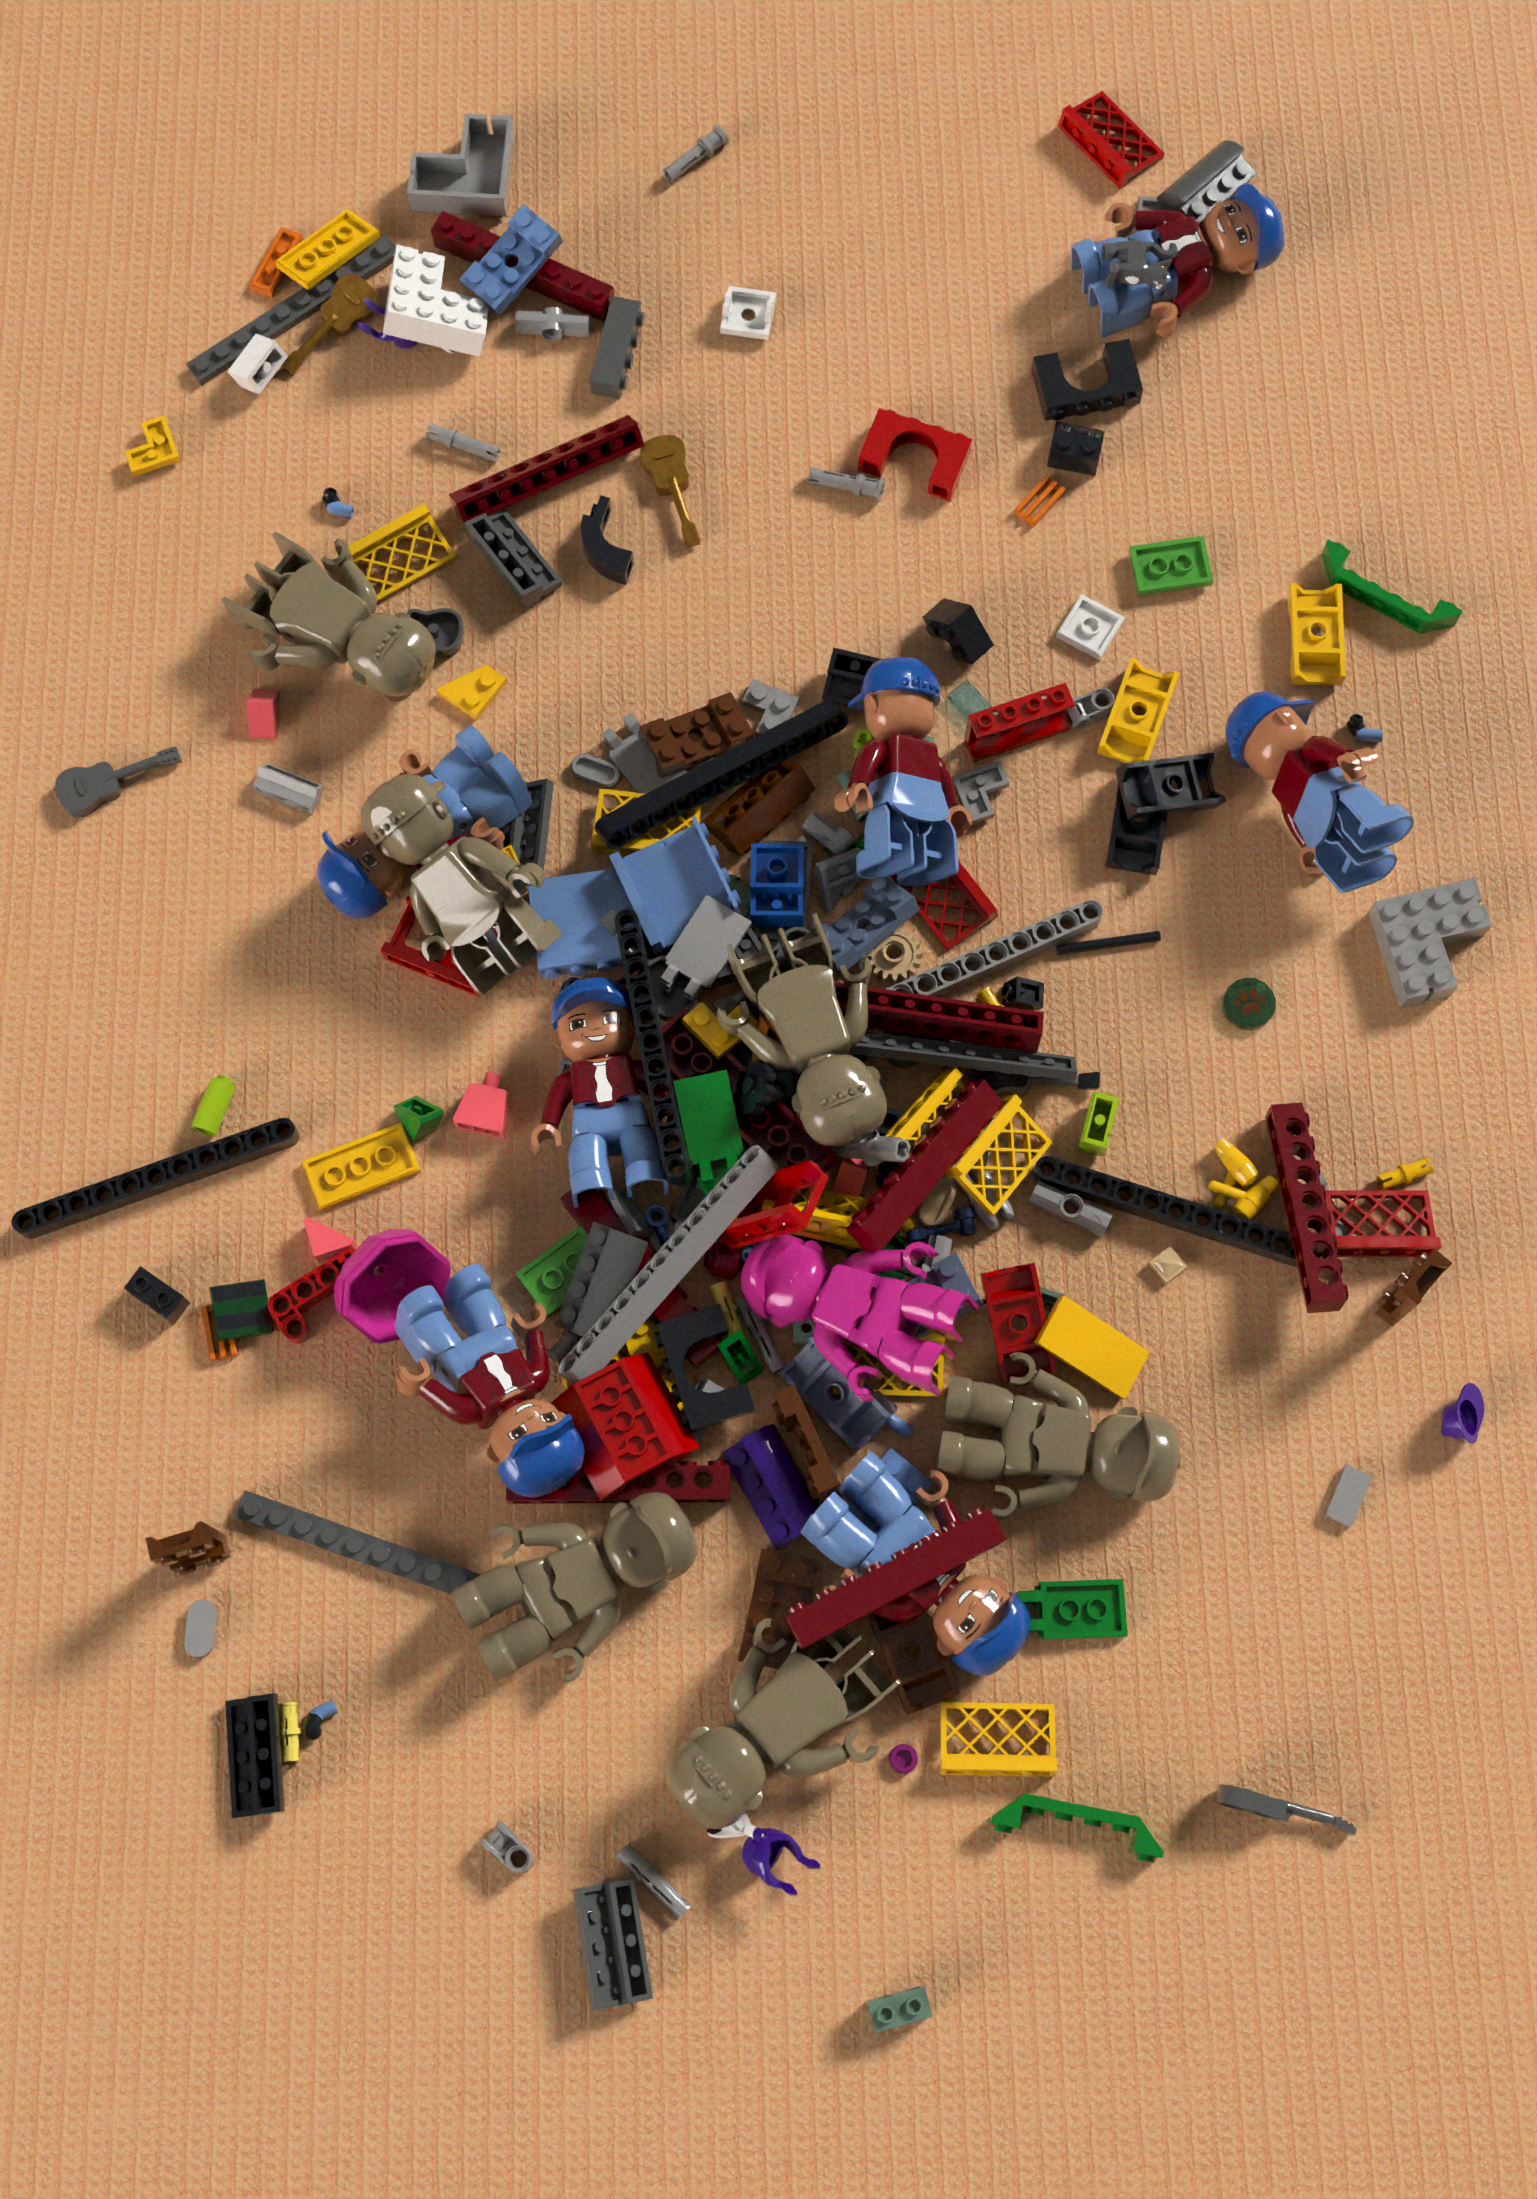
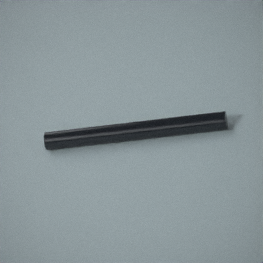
M1160 931L1059 944L1056 945V954L1063 955L1161 941Z

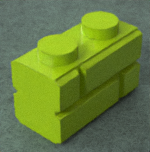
M1099 1092L1092 1093L1078 1150L1104 1156L1119 1098Z

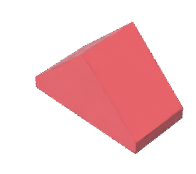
M253 689L246 701L250 738H276L279 690Z
M843 1158L832 1191L859 1197L871 1166H867L863 1159Z
M307 1216L304 1219L312 1251L318 1262L331 1259L346 1249H357L358 1245L354 1239Z

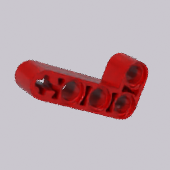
M349 1248L342 1251L270 1297L268 1301L269 1312L290 1342L302 1344L309 1339L311 1330L302 1313L334 1293V1285L340 1273L337 1267H342L347 1258L356 1249ZM327 1273H336L334 1281L331 1283L323 1282V1278ZM305 1287H311V1295L307 1298H301V1290ZM287 1301V1310L278 1313L276 1311L277 1305L280 1302ZM302 1324V1330L298 1335H290V1329L293 1325Z

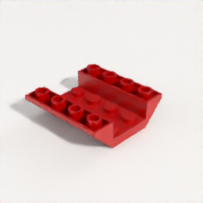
M649 1352L622 1358L572 1384L551 1402L559 1412L572 1416L574 1427L580 1434L584 1444L585 1454L582 1467L601 1502L626 1489V1483L672 1459L677 1462L700 1450L689 1427L683 1426L679 1414L680 1410Z

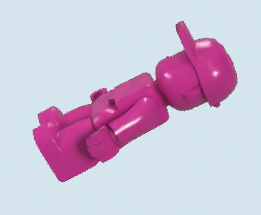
M785 1234L759 1242L750 1251L741 1273V1295L746 1306L759 1317L772 1320L773 1324L779 1328L789 1327L792 1322L802 1323L812 1319L816 1323L813 1334L814 1342L819 1352L848 1380L849 1386L855 1395L866 1402L875 1400L872 1392L863 1388L865 1379L875 1377L881 1380L883 1373L870 1366H860L845 1347L843 1340L876 1358L901 1380L940 1396L941 1391L931 1380L933 1367L939 1355L954 1359L955 1355L948 1347L933 1341H923L916 1338L917 1329L920 1325L929 1331L961 1343L962 1338L954 1329L957 1312L961 1305L977 1310L979 1307L970 1295L957 1290H947L925 1283L910 1284L899 1279L875 1275L888 1271L904 1270L907 1267L914 1276L925 1280L927 1274L923 1269L916 1267L917 1261L922 1257H930L931 1259L939 1254L932 1246L923 1242L911 1243L905 1250L860 1251L849 1256L843 1264H836L832 1268L828 1259L823 1255L822 1247L812 1240L805 1243L800 1238Z

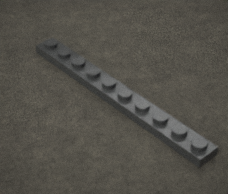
M385 235L309 290L306 288L301 289L187 362L188 370L201 386L229 369L255 334L274 340L319 311L322 304L331 297L336 282L342 276L354 274L367 280L392 264L396 246Z
M865 1032L860 1042L850 1047L848 1054L865 1055L872 1058H889L898 1061L922 1062L928 1065H948L953 1068L964 1067L979 1071L989 1070L1005 1074L1014 1073L1031 1077L1055 1078L1061 1081H1075L1077 1075L1076 1060L1073 1056Z
M246 1490L234 1515L238 1519L452 1595L451 1591L455 1587L480 1575Z

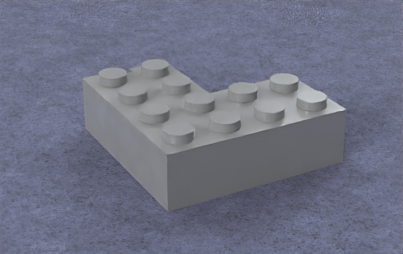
M465 114L460 155L412 152L411 175H409L407 190L411 211L436 213L444 211L454 214L506 216L515 143L513 116L491 115L493 134H489L486 115Z
M1475 878L1376 901L1370 908L1368 915L1400 1009L1421 1004L1425 999H1427V1002L1450 997L1458 987L1444 946L1483 937L1492 926L1485 905H1479L1482 896Z

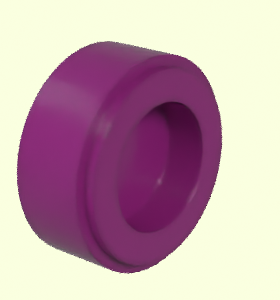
M900 1744L895 1746L890 1752L889 1763L896 1772L906 1774L916 1767L918 1755L912 1746Z

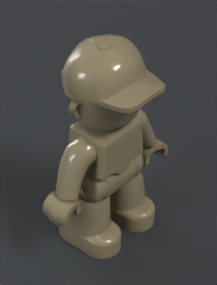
M274 532L272 536L283 557L281 562L274 570L258 561L254 563L264 583L249 574L244 576L253 594L252 599L245 608L227 597L222 599L224 606L235 622L248 629L256 628L264 632L262 638L268 648L263 651L253 650L248 652L252 662L263 670H273L280 664L322 669L330 667L335 662L345 664L349 661V665L353 670V678L360 685L368 684L370 689L383 694L392 701L404 700L413 692L419 690L432 672L436 655L433 635L423 624L411 618L407 613L400 612L396 615L378 613L373 615L377 607L375 589L355 564L348 545L342 539L337 538L334 541L339 557L331 560L324 556L321 561L325 570L336 575L341 574L350 590L334 581L303 547ZM271 587H273L276 590H279L278 593H274ZM271 635H282L288 641L298 645L278 646L276 640Z
M409 773L396 776L380 785L367 798L361 808L363 829L375 845L380 842L381 851L386 856L393 857L398 862L407 865L423 863L424 866L412 874V884L410 886V900L415 915L424 934L430 935L422 942V953L428 961L440 962L446 954V949L449 950L451 948L452 957L458 969L469 981L473 989L479 995H483L504 976L512 974L517 968L523 966L538 952H543L563 935L551 919L543 921L536 911L520 897L529 890L524 883L540 888L544 884L545 873L539 865L534 863H526L519 868V862L492 844L477 837L464 836L449 846L447 842L452 837L453 820L445 804L437 796L440 791L447 787L445 783L437 781L430 784L419 775Z
M817 913L812 914L811 931L799 939L788 941L783 929H778L779 944L792 967V970L782 974L778 969V963L766 934L761 935V949L754 955L738 960L732 945H727L728 960L735 976L738 978L746 996L758 1007L762 1018L773 1032L776 1040L767 1036L753 1023H749V1010L745 1001L739 1003L742 1016L738 1019L728 1018L726 1011L718 1008L717 1020L723 1031L730 1035H738L761 1061L773 1066L775 1070H791L795 1074L802 1073L797 1083L796 1094L792 1097V1107L795 1112L800 1113V1119L806 1132L815 1142L824 1146H845L855 1144L870 1135L883 1124L887 1113L886 1095L879 1083L880 1074L873 1066H865L860 1059L848 1055L850 1047L860 1042L868 1027L867 985L872 972L869 958L862 955L859 962V968L862 970V973L857 975L850 974L845 964L839 966L841 979L849 987L847 1008L843 1017L834 986L831 948Z
M1022 1352L1012 1353L1009 1357L1014 1364L1025 1365L1029 1372L1026 1376L1020 1378L1011 1376L1010 1386L1024 1387L1033 1383V1387L1049 1397L1057 1406L1043 1404L1020 1395H1015L1013 1400L1014 1395L1005 1388L984 1382L972 1381L966 1377L951 1375L945 1413L946 1422L980 1427L988 1426L996 1428L994 1440L968 1437L962 1433L943 1430L937 1470L942 1472L947 1479L973 1483H991L1001 1478L1035 1477L1047 1479L1038 1485L1019 1490L1017 1494L1008 1487L995 1485V1493L1007 1496L1011 1502L1007 1509L999 1510L996 1507L991 1509L996 1520L1010 1518L1015 1513L1016 1508L1021 1507V1510L1055 1504L1071 1497L1079 1487L1086 1465H1090V1472L1094 1480L1100 1486L1107 1489L1109 1496L1116 1501L1125 1500L1127 1495L1130 1500L1140 1502L1159 1500L1170 1492L1175 1483L1177 1470L1180 1465V1439L1176 1427L1170 1420L1161 1415L1144 1411L1138 1415L1134 1407H1124L1117 1414L1109 1415L1097 1424L1095 1431L1091 1432L1092 1420L1089 1415V1406L1086 1398L1079 1390L1042 1369L1036 1370L1033 1358Z
M648 1492L630 1500L629 1507L626 1503L622 1502L616 1504L610 1512V1519L602 1530L600 1538L602 1548L600 1549L596 1541L592 1537H588L582 1528L568 1522L521 1527V1530L509 1524H500L492 1528L487 1536L496 1539L500 1533L504 1532L513 1537V1546L501 1553L504 1559L517 1552L522 1544L525 1547L555 1546L559 1549L546 1556L518 1563L517 1565L505 1564L494 1567L455 1587L451 1591L457 1609L469 1629L483 1624L489 1618L521 1603L526 1612L524 1617L486 1635L478 1641L480 1653L493 1678L499 1681L512 1674L516 1669L538 1658L550 1647L553 1640L561 1636L576 1622L592 1613L591 1620L575 1642L576 1646H566L553 1652L555 1660L564 1655H570L574 1657L577 1663L573 1670L565 1671L562 1682H571L577 1679L584 1666V1657H589L617 1625L621 1616L622 1603L618 1595L619 1586L615 1580L616 1578L629 1587L648 1588L651 1591H658L665 1588L666 1578L671 1581L684 1574L693 1565L698 1553L697 1540L689 1519L683 1513L678 1503L668 1494Z
M771 1618L760 1621L753 1635L754 1648H750L729 1689L728 1700L730 1709L736 1716L735 1724L741 1732L728 1726H717L711 1729L705 1726L698 1727L691 1732V1740L681 1744L673 1752L667 1763L665 1777L669 1789L680 1807L702 1826L708 1829H722L737 1822L747 1812V1809L755 1810L760 1805L763 1798L761 1791L766 1781V1766L763 1759L772 1768H779L784 1774L794 1778H805L845 1764L847 1759L854 1763H863L874 1758L879 1746L870 1745L865 1753H859L852 1747L853 1738L861 1732L857 1726L849 1732L842 1746L836 1744L820 1749H804L815 1739L830 1732L842 1723L854 1721L863 1716L901 1683L898 1679L892 1684L879 1672L871 1660L875 1653L873 1650L868 1652L836 1682L825 1672L863 1639L860 1635L853 1639L842 1628L803 1650L800 1649L796 1641L790 1655L772 1679L757 1692V1684L767 1661L766 1655H773L786 1645V1641L783 1638L774 1645H767L763 1642L761 1634L770 1629Z

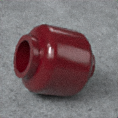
M715 1242L705 1252L703 1264L711 1276L734 1279L738 1272H742L745 1261L741 1257L740 1248L731 1249L725 1243Z

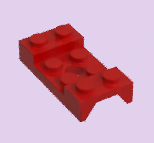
M1035 1263L979 1273L1001 1381L1008 1382L1011 1376L1024 1377L1029 1372L1025 1365L1014 1364L1009 1355L1015 1352H1022L1033 1358L1036 1370L1038 1371L1042 1369L1047 1373L1057 1372L1054 1355L1034 1343L1047 1320ZM1015 1315H1023L1025 1317L1026 1326L1024 1329L1017 1331L1012 1328L1011 1319Z

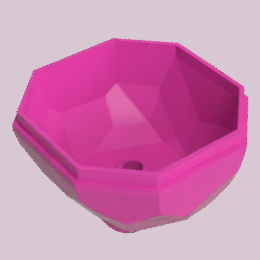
M388 1229L379 1234L371 1235L347 1258L342 1266V1270L334 1285L335 1308L344 1319L374 1343L381 1344L401 1340L394 1328L400 1302L412 1291L429 1285L435 1288L443 1301L446 1285L450 1279V1261L416 1231L411 1229Z

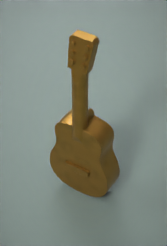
M354 274L344 275L336 282L331 297L320 308V316L324 323L297 351L294 350L282 364V367L290 375H295L305 361L304 357L329 331L332 330L340 336H345L358 322L366 321L375 314V311L370 310L364 303V298H367L377 304V295L371 285L363 278Z
M675 435L654 437L644 443L645 446L640 449L642 468L654 481L655 490L659 495H672L682 523L681 530L685 547L689 548L700 545L701 539L694 522H691L681 493L689 487V473L685 467V445Z

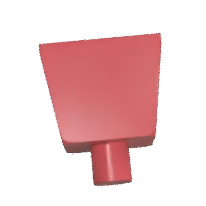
M486 1072L483 1085L473 1082L468 1085L453 1117V1123L456 1128L505 1139L509 1096L506 1090L498 1088L501 1075Z

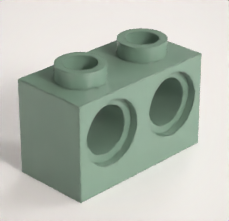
M924 1985L867 2001L875 2033L933 2017Z

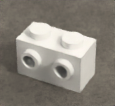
M255 334L227 372L241 388L260 395L288 356L275 340Z

